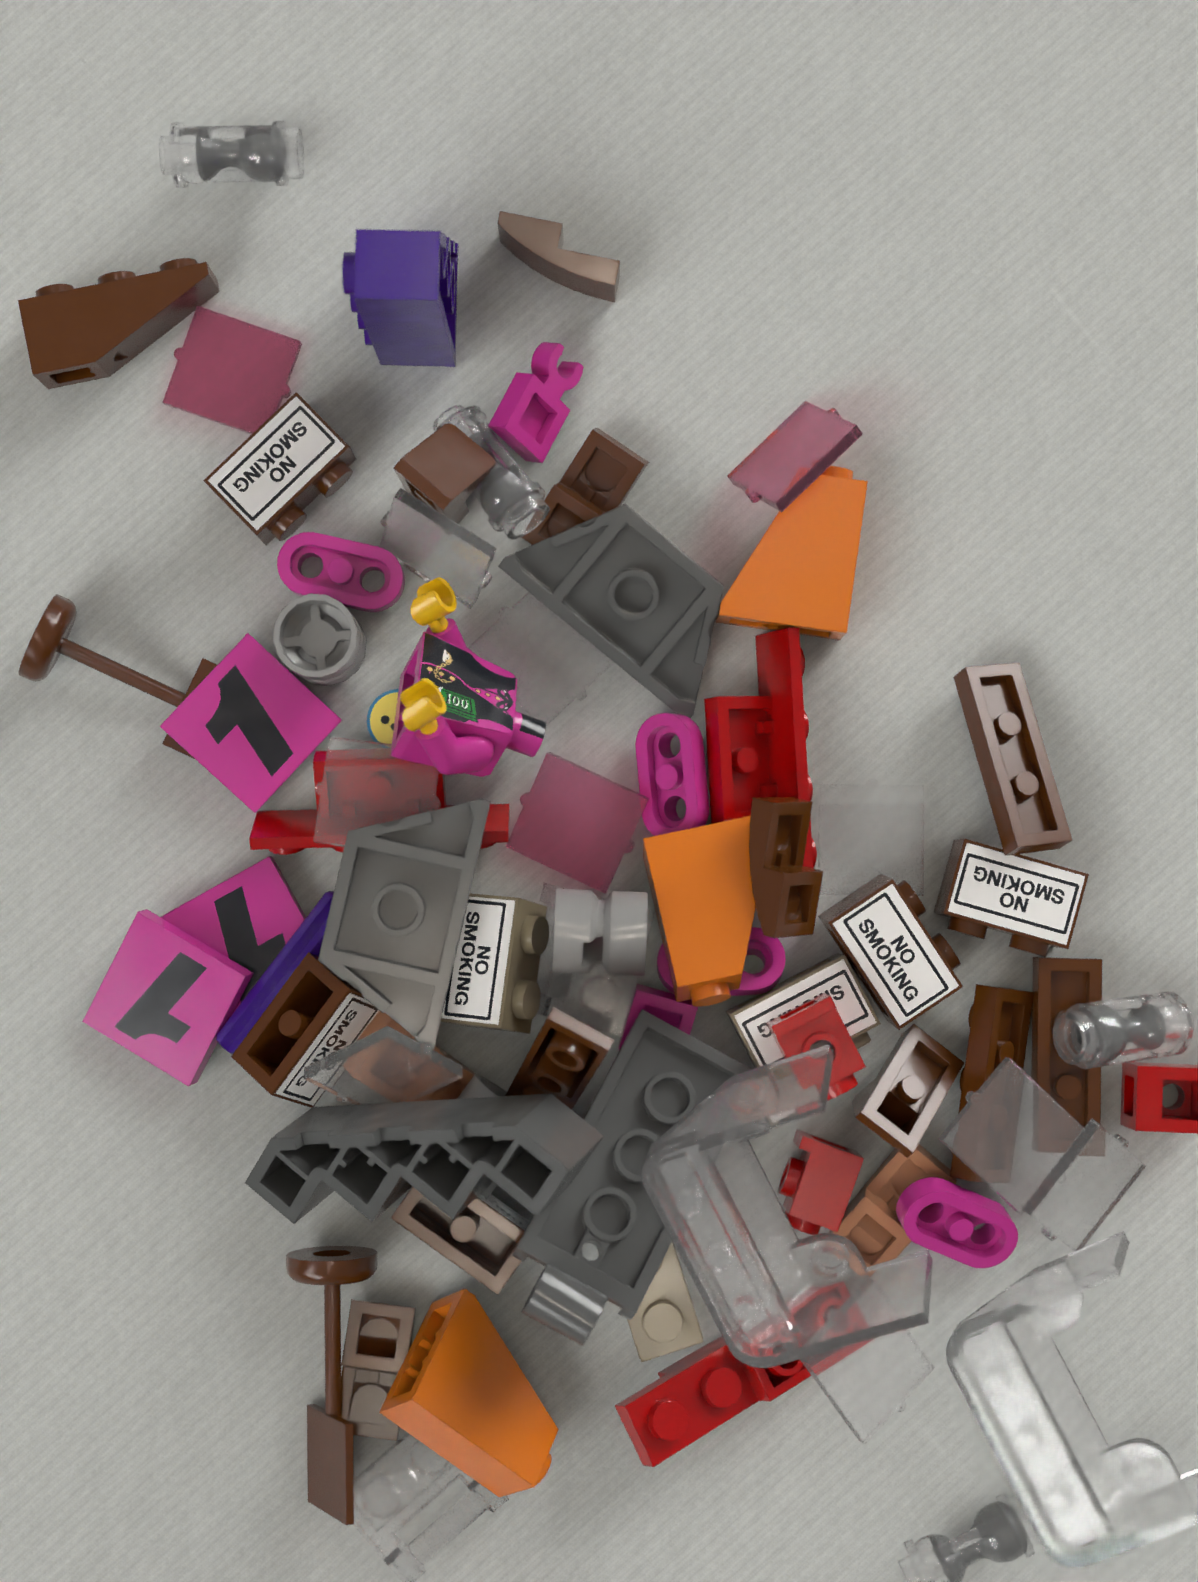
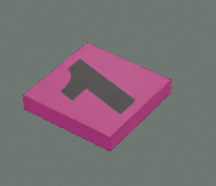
M247 633L160 727L249 809L256 813L342 720Z
M268 856L166 913L161 918L253 972L235 1008L236 1010L306 919V916L273 856Z
M148 909L138 911L82 1022L189 1087L198 1082L218 1043L216 1040L217 1034L233 1014L253 972Z

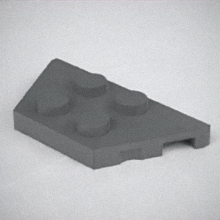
M626 503L506 556L498 565L500 569L675 713L689 718L694 715L696 699L724 585Z
M477 799L447 808L350 830L347 833L318 960L339 978L351 984L367 1001L382 1013L385 1012L413 1035L418 1043L426 1048L434 1049L491 805V801L485 799Z

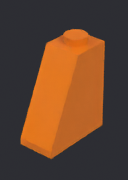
M817 466L815 473L804 472L721 601L716 623L770 631L788 627H799L800 635L841 640L846 635L848 629L868 481L852 479V470L837 466Z
M751 816L643 838V860L676 1002L691 999L693 1006H709L728 1000L731 997L730 991L740 988L756 909L752 891L749 858Z
M465 1288L432 1302L379 1411L383 1416L499 1498L533 1488L544 1478L552 1460L549 1451L559 1430L476 1296Z

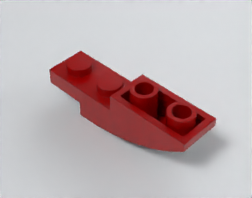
M836 1280L747 1322L658 1372L660 1377L658 1380L616 1404L615 1408L643 1466L655 1467L756 1402H771L866 1342L871 1336L844 1281Z

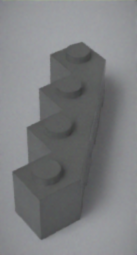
M552 1094L312 1107L270 1139L245 1184L293 1224L334 1191L373 1222L412 1186L451 1219H454L486 1190L492 1182H495L538 1217L574 1181L604 1135Z

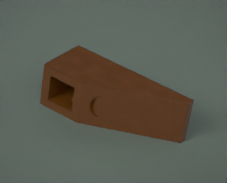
M181 258L160 265L159 272L136 276L134 272L117 271L100 276L98 284L74 289L69 284H53L39 288L35 292L36 297L18 300L33 376L47 389L110 377L220 292L217 278L207 262L197 263L195 259Z
M554 1007L551 1008L505 1096L552 1094L572 1110L609 1052L614 1039Z

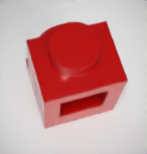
M825 993L766 1023L801 1092L806 1097L818 1092L823 1102L836 1098L857 1086L858 1082L853 1073L866 1067L836 1009V1005L831 996ZM818 1040L829 1041L833 1048L832 1058L823 1065L814 1064L809 1056L810 1047Z
M1122 1061L1120 1124L1134 1131L1198 1134V1065ZM1173 1084L1177 1088L1178 1099L1172 1106L1164 1107L1162 1105L1163 1087Z
M797 1129L793 1142L803 1151L800 1159L794 1157L788 1159L779 1183L778 1193L786 1196L783 1204L786 1210L781 1222L791 1228L814 1236H818L821 1226L838 1232L864 1158L853 1149Z

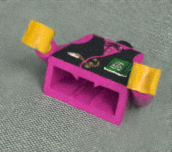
M438 577L419 586L417 598L411 604L410 614L413 620L421 626L429 625L426 632H423L400 675L390 756L434 766L437 771L444 775L466 773L484 777L492 773L506 748L529 757H534L542 744L546 722L515 711L517 679L511 672L478 657L467 648L456 622L451 618H445L446 615L454 612L456 609L457 601L454 591L445 579Z

